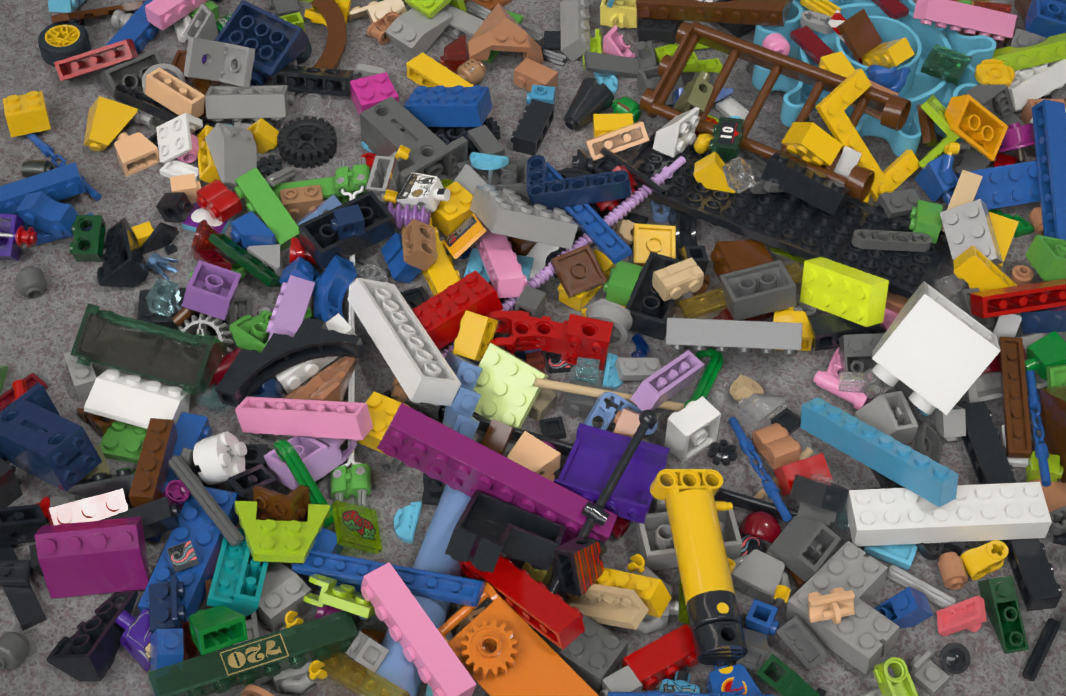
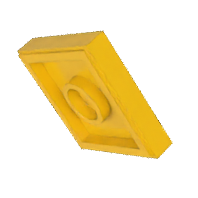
M634 223L633 264L644 266L650 252L676 259V226Z

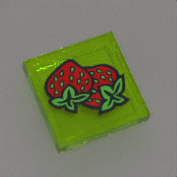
M340 500L332 503L338 545L379 554L382 551L376 510Z

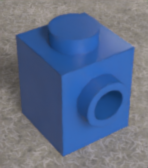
M754 599L745 619L744 628L767 634L768 641L770 634L775 636L776 629L780 623L776 620L778 608Z

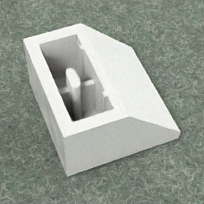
M695 107L674 117L656 131L653 149L674 158L680 152L682 153L687 146L692 145L696 138L695 128L700 120L698 116L700 108Z

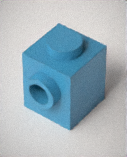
M532 85L531 92L527 93L526 103L530 104L532 99L554 104L555 87Z

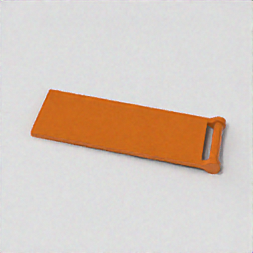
M487 582L484 583L485 588L478 603L479 606L485 599H491L493 602L450 641L445 636L477 607L464 605L438 628V631L470 676L489 696H599ZM482 620H485L487 625H491V622L496 620L497 627L505 623V632L513 630L514 633L511 639H517L518 641L517 646L514 648L518 650L517 657H512L514 659V666L507 665V673L498 672L497 678H494L492 674H488L486 678H483V673L480 672L474 675L473 667L467 668L465 666L468 658L465 659L461 656V652L466 650L461 648V642L468 641L465 638V632L473 633V624L479 628L482 627ZM487 645L483 650L486 653H493L496 651V648Z

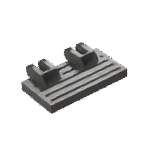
M719 147L717 154L733 175L741 173L746 175L741 183L745 188H750L753 194L786 192L778 188V184L761 179L768 163L766 160L738 147Z

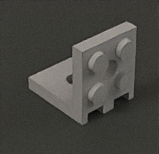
M189 37L183 76L220 81L249 88L255 59V49ZM203 55H206L207 60H206V62L203 64V63H202V57H203Z

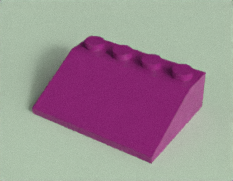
M142 516L41 526L35 534L38 560L51 599L146 589L150 575Z

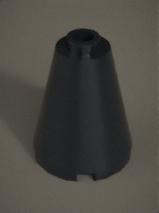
M587 77L582 81L564 117L565 125L570 130H580L593 120V114H602L612 107L614 95L604 83L599 85L596 83L597 79Z

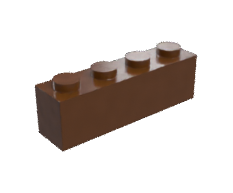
M150 418L129 493L132 508L157 500L163 494L170 468L168 461L173 457L178 438L174 420Z

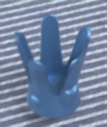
M153 253L148 258L147 267L158 272L166 280H169V277L162 269L177 273L178 270L168 263H177L178 260L164 258L157 253Z

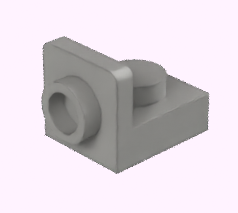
M928 650L923 656L918 654L910 663L912 667L910 676L931 696H934L948 682L950 676L930 660L933 653Z

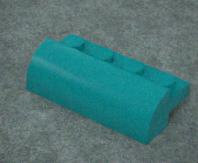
M237 528L244 537V540L236 547L231 546L226 538L223 537L206 605L213 607L224 605L244 616H248L254 613L259 606L268 562L253 560L246 542L244 530Z

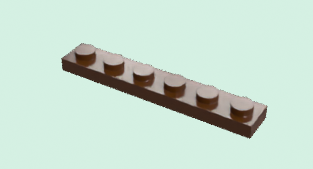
M999 337L998 343L1001 350L999 352L1007 457L1030 458L1032 443L1023 340L1017 337Z

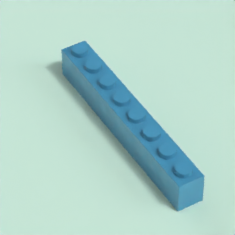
M817 397L802 404L801 429L938 507L956 499L959 474L893 439V437L884 434L875 427L862 422L857 417L851 416L824 399Z

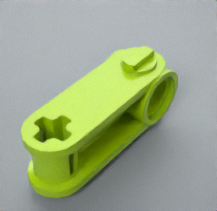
M891 657L874 666L873 673L882 696H918L907 665L900 657ZM888 667L894 671V678L889 675Z

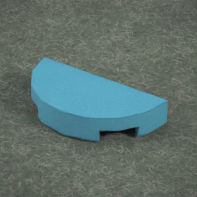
M594 72L597 83L599 85L604 83L614 95L618 89V80L615 75Z
M472 152L470 155L471 165L480 170H495L509 164V159L506 156Z
M607 354L602 385L612 389L619 388L624 383V381L619 379L615 365L618 356L615 354Z
M411 502L410 505L399 509L394 517L396 535L405 543L413 545L422 502Z

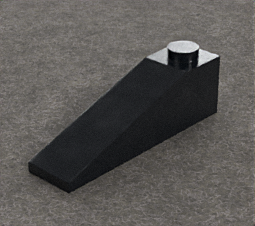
M123 218L108 229L104 244L107 249L100 259L103 265L97 270L98 284L100 286L134 287L136 284L142 283L149 275L147 263L129 223Z
M137 591L115 592L95 609L96 615L87 622L82 621L76 626L78 631L70 638L65 636L57 643L46 658L47 662L79 682L101 681L114 662L120 646L121 636L125 632V629L115 621L124 610L130 614L132 613L138 597Z

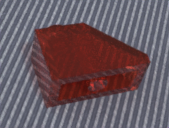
M461 35L444 47V56H440V64L455 74H458V67L467 61L466 35Z

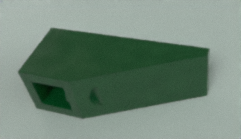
M1012 575L978 581L980 594L985 602V610L1004 654L1029 650Z
M773 654L770 655L756 673L757 678L778 696H821L796 672Z

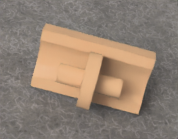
M842 587L833 588L830 594L821 595L818 591L809 593L808 618L810 622L832 619V622L836 625L841 623V617L855 615L854 592L852 590L845 591Z

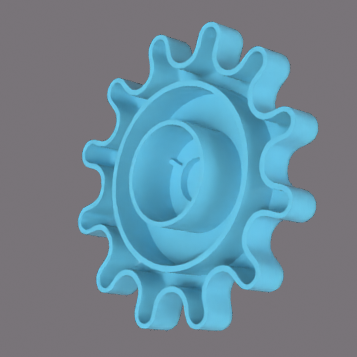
M800 0L792 1L784 27L756 25L754 44L762 46L765 37L772 33H779L783 35L790 45L789 57L816 67L819 66L790 38L792 31L802 28L800 25L802 12L809 10L800 4ZM829 0L841 8L840 13L846 20L864 8L883 41L880 44L904 37L907 38L915 55L896 66L898 70L903 67H909L911 70L908 73L904 87L898 92V96L911 101L910 113L904 126L900 131H896L882 126L879 119L863 113L855 129L861 138L875 136L886 140L897 157L907 149H911L916 154L922 136L917 105L924 103L934 95L947 109L951 97L961 96L974 86L981 85L974 77L976 66L981 64L983 60L993 58L996 42L991 37L985 35H961L958 31L949 30L950 26L939 28L935 27V23H932V25L920 24V20L913 18L916 5L913 0H899L909 9V14L898 19L890 18L872 0ZM813 31L834 53L842 51L854 69H862L869 79L866 72L868 66L860 64L854 58L849 48L835 31L831 34ZM754 64L752 85L760 91L771 70ZM780 74L771 91L786 93L783 97L780 119L784 126L790 128L792 123L796 121L814 86ZM823 90L815 106L829 95L830 92ZM848 106L844 110L848 118H850L854 110L852 106ZM934 122L935 133L945 138L947 135ZM960 137L957 139L958 143L964 141Z

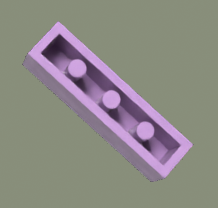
M290 275L288 283L283 282L266 330L267 333H270L269 339L273 333L286 334L291 337L295 335L304 320L315 282Z
M688 350L645 379L630 400L642 411L647 409L653 411L692 383L705 364Z

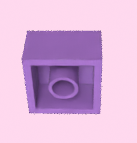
M199 260L186 287L182 307L225 320L237 293L241 274Z

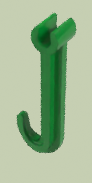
M709 348L695 354L699 360L703 357H709L710 361L691 400L685 402L684 408L689 402L696 401L702 396L707 399L724 362L722 354L715 349Z
M284 439L275 441L273 447L282 462H286L299 486L309 487L310 504L328 505L295 448ZM330 505V515L324 521V528L340 518L339 513L332 505Z

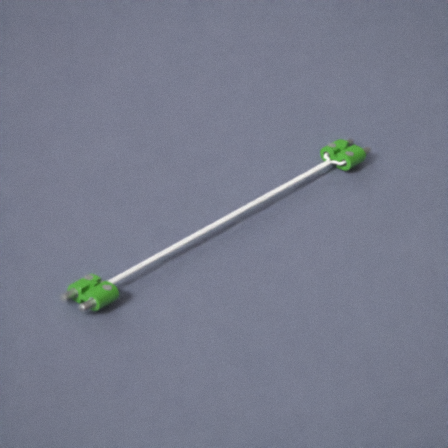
M359 158V165H353V169L350 170L346 166V161H339V168L335 170V193L337 195H349L350 201L355 198L356 194L367 192L366 187L370 177V168L366 165V158ZM355 254L349 256V261L353 262L354 266ZM354 279L353 282L349 285V294H350L351 289H352V287H353V285H354V283H355V279ZM349 303V325L355 332V311ZM355 369L348 384V402H355ZM354 451L348 457L346 464L336 467L331 471L330 495L335 499V509L337 511L343 510V499H350V495H355L358 498V506L364 508L366 507V496L371 494V467L368 464L355 462ZM352 463V468L347 469V467Z

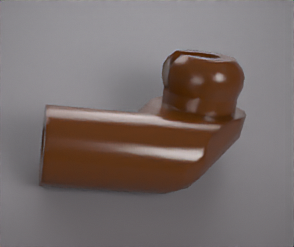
M183 307L172 320L175 324L181 326L184 320H187L197 311Z

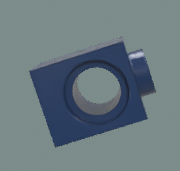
M358 204L333 210V219L330 220L333 232H337L340 240L365 234V220Z

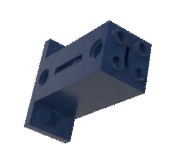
M37 383L0 412V458L4 461L9 460L16 467L64 492H67L102 463L84 428L60 416L43 385Z

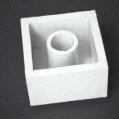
M703 396L696 401L689 402L684 409L674 412L669 416L664 446L670 448L669 451L684 463L717 440L721 413Z

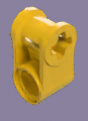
M993 540L980 547L966 551L960 556L965 571L975 581L1002 568L1004 559L1008 555V547L1004 542Z

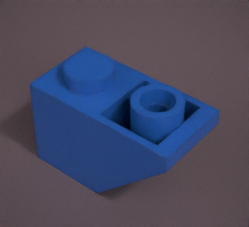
M299 256L283 269L279 282L281 284L283 282L288 283L290 275L315 282L311 295L315 297L322 274L310 262L305 261Z
M911 587L904 589L874 608L900 627L899 629L916 626L934 615L926 595Z

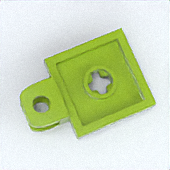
M319 574L309 577V582L322 586L320 595L309 593L304 595L303 601L321 608L329 605L364 618H369L376 614L372 603L366 601L362 593L355 591V587L347 584L335 587L337 580Z

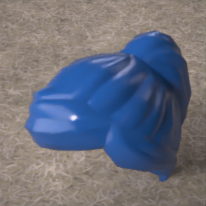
M871 65L867 68L866 72L869 80L898 93L904 87L908 73L911 70L909 67H903L898 70L895 66L890 70L883 66Z

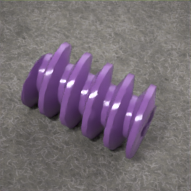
M389 202L387 209L394 216L395 226L397 224L398 229L402 230L413 218L430 225L431 210L426 212L425 206H422L421 211H418L417 205H414L413 209L410 210L409 204H406L404 209H401L400 203L397 204L396 208H393L392 202Z

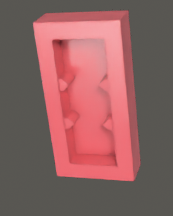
M979 595L936 611L938 633L942 636H948L964 629L974 633L980 629L981 623L987 621L985 602Z

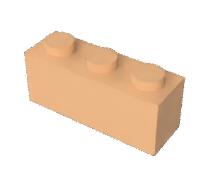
M160 67L146 75L145 95L179 116L187 113L198 118L204 114L205 95Z
M638 121L585 141L589 156L594 161L604 157L600 153L603 147L616 153L649 141L643 121Z

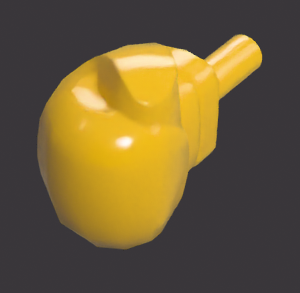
M710 134L699 135L694 143V149L699 154L714 151L716 146H725L724 144H719L717 139Z

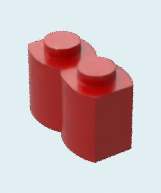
M217 179L196 191L197 204L201 209L205 208L209 211L210 216L214 220L217 219L223 223L243 210L239 197L231 190H228Z

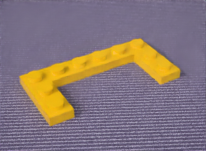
M856 69L817 104L815 108L834 138L843 144L841 149L843 150L847 146L861 153L857 165L875 172L874 182L869 193L876 202L880 194L893 192L920 165L913 151L907 149L882 172L844 111L872 85L864 71Z

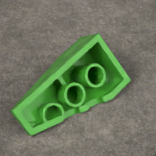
M307 307L304 319L305 317L313 319L315 317L314 310ZM265 310L261 311L258 316L246 315L229 326V330L237 347L250 351L256 350L261 353L269 339L270 333H267L266 330L273 312Z

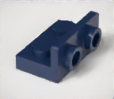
M176 574L171 575V581L149 585L151 633L156 629H183V620H186L187 615L185 605H182V597L186 596L184 582H180Z

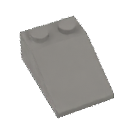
M412 8L397 17L385 32L394 45L416 57L422 52L425 54L454 17L441 9L433 18L429 19Z
M217 123L205 140L221 182L224 185L236 187V178L255 167L257 168L256 143L250 130Z
M268 562L260 602L256 610L257 615L275 633L286 624L285 615L289 611L298 612L297 616L313 606L303 601L304 595H308L312 591L295 572L282 563Z

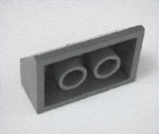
M155 49L107 69L99 75L113 98L117 85H125L143 93L142 77L145 71L151 66L162 64L163 62Z
M530 157L508 158L509 164L505 167L489 170L487 184L495 186L497 191H503V188L515 191L516 195L521 197L522 201L527 202V205H531L527 193V161Z
M781 260L719 275L727 309L733 320L739 321L796 306V285Z

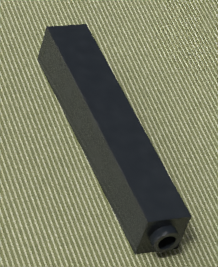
M168 496L102 519L142 516L144 538L146 540L179 528L178 517H181V511L177 503H173ZM36 544L29 546L31 565L43 577Z

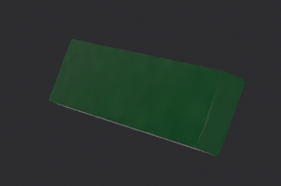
M218 233L210 235L208 240L266 286H281L279 282L281 277L228 236Z

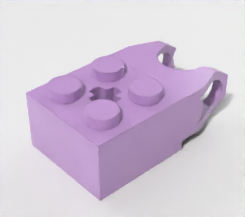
M293 436L287 440L295 448L315 482L345 462L357 446L356 440L349 439L350 445L346 450L340 449L341 444L346 439ZM274 449L264 455L269 472L279 483L291 490L299 487L286 462H282Z

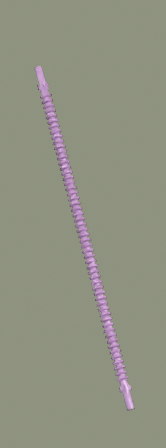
M680 156L671 165L662 168L660 174H655L654 177H651V180L659 185H663L664 180L670 179L673 173L686 163L685 158ZM643 184L642 188H638L634 195L631 194L630 198H626L621 205L617 206V209L615 208L613 212H609V216H605L603 220L613 227L614 223H618V219H622L623 216L627 215V212H631V209L635 208V205H639L640 202L644 201V198L651 195L652 190ZM584 233L583 237H579V241L574 242L571 249L566 248V252L562 251L561 255L584 245L592 244L593 241ZM549 262L548 266H544V270H540L539 274L536 273L535 278L531 277L530 281H527V286L535 289L540 288V284L543 285L545 281L549 280V277H553V273L556 272L551 263ZM508 297V300L505 299L503 301L504 304H502L504 309L501 311H512L519 297ZM454 342L453 346H448L449 350L444 349V354H442L444 359L448 351L453 353Z

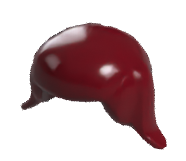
M762 511L752 512L747 515L739 528L740 535L748 534L771 544L782 532L778 520L773 515Z

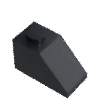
M263 464L229 477L227 480L245 501L254 502L253 488L255 486L272 490L277 481Z
M795 474L789 497L822 509L843 513L849 490L837 484Z

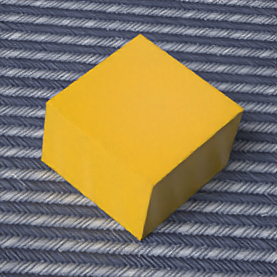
M149 221L131 227L139 247L142 246L154 231Z

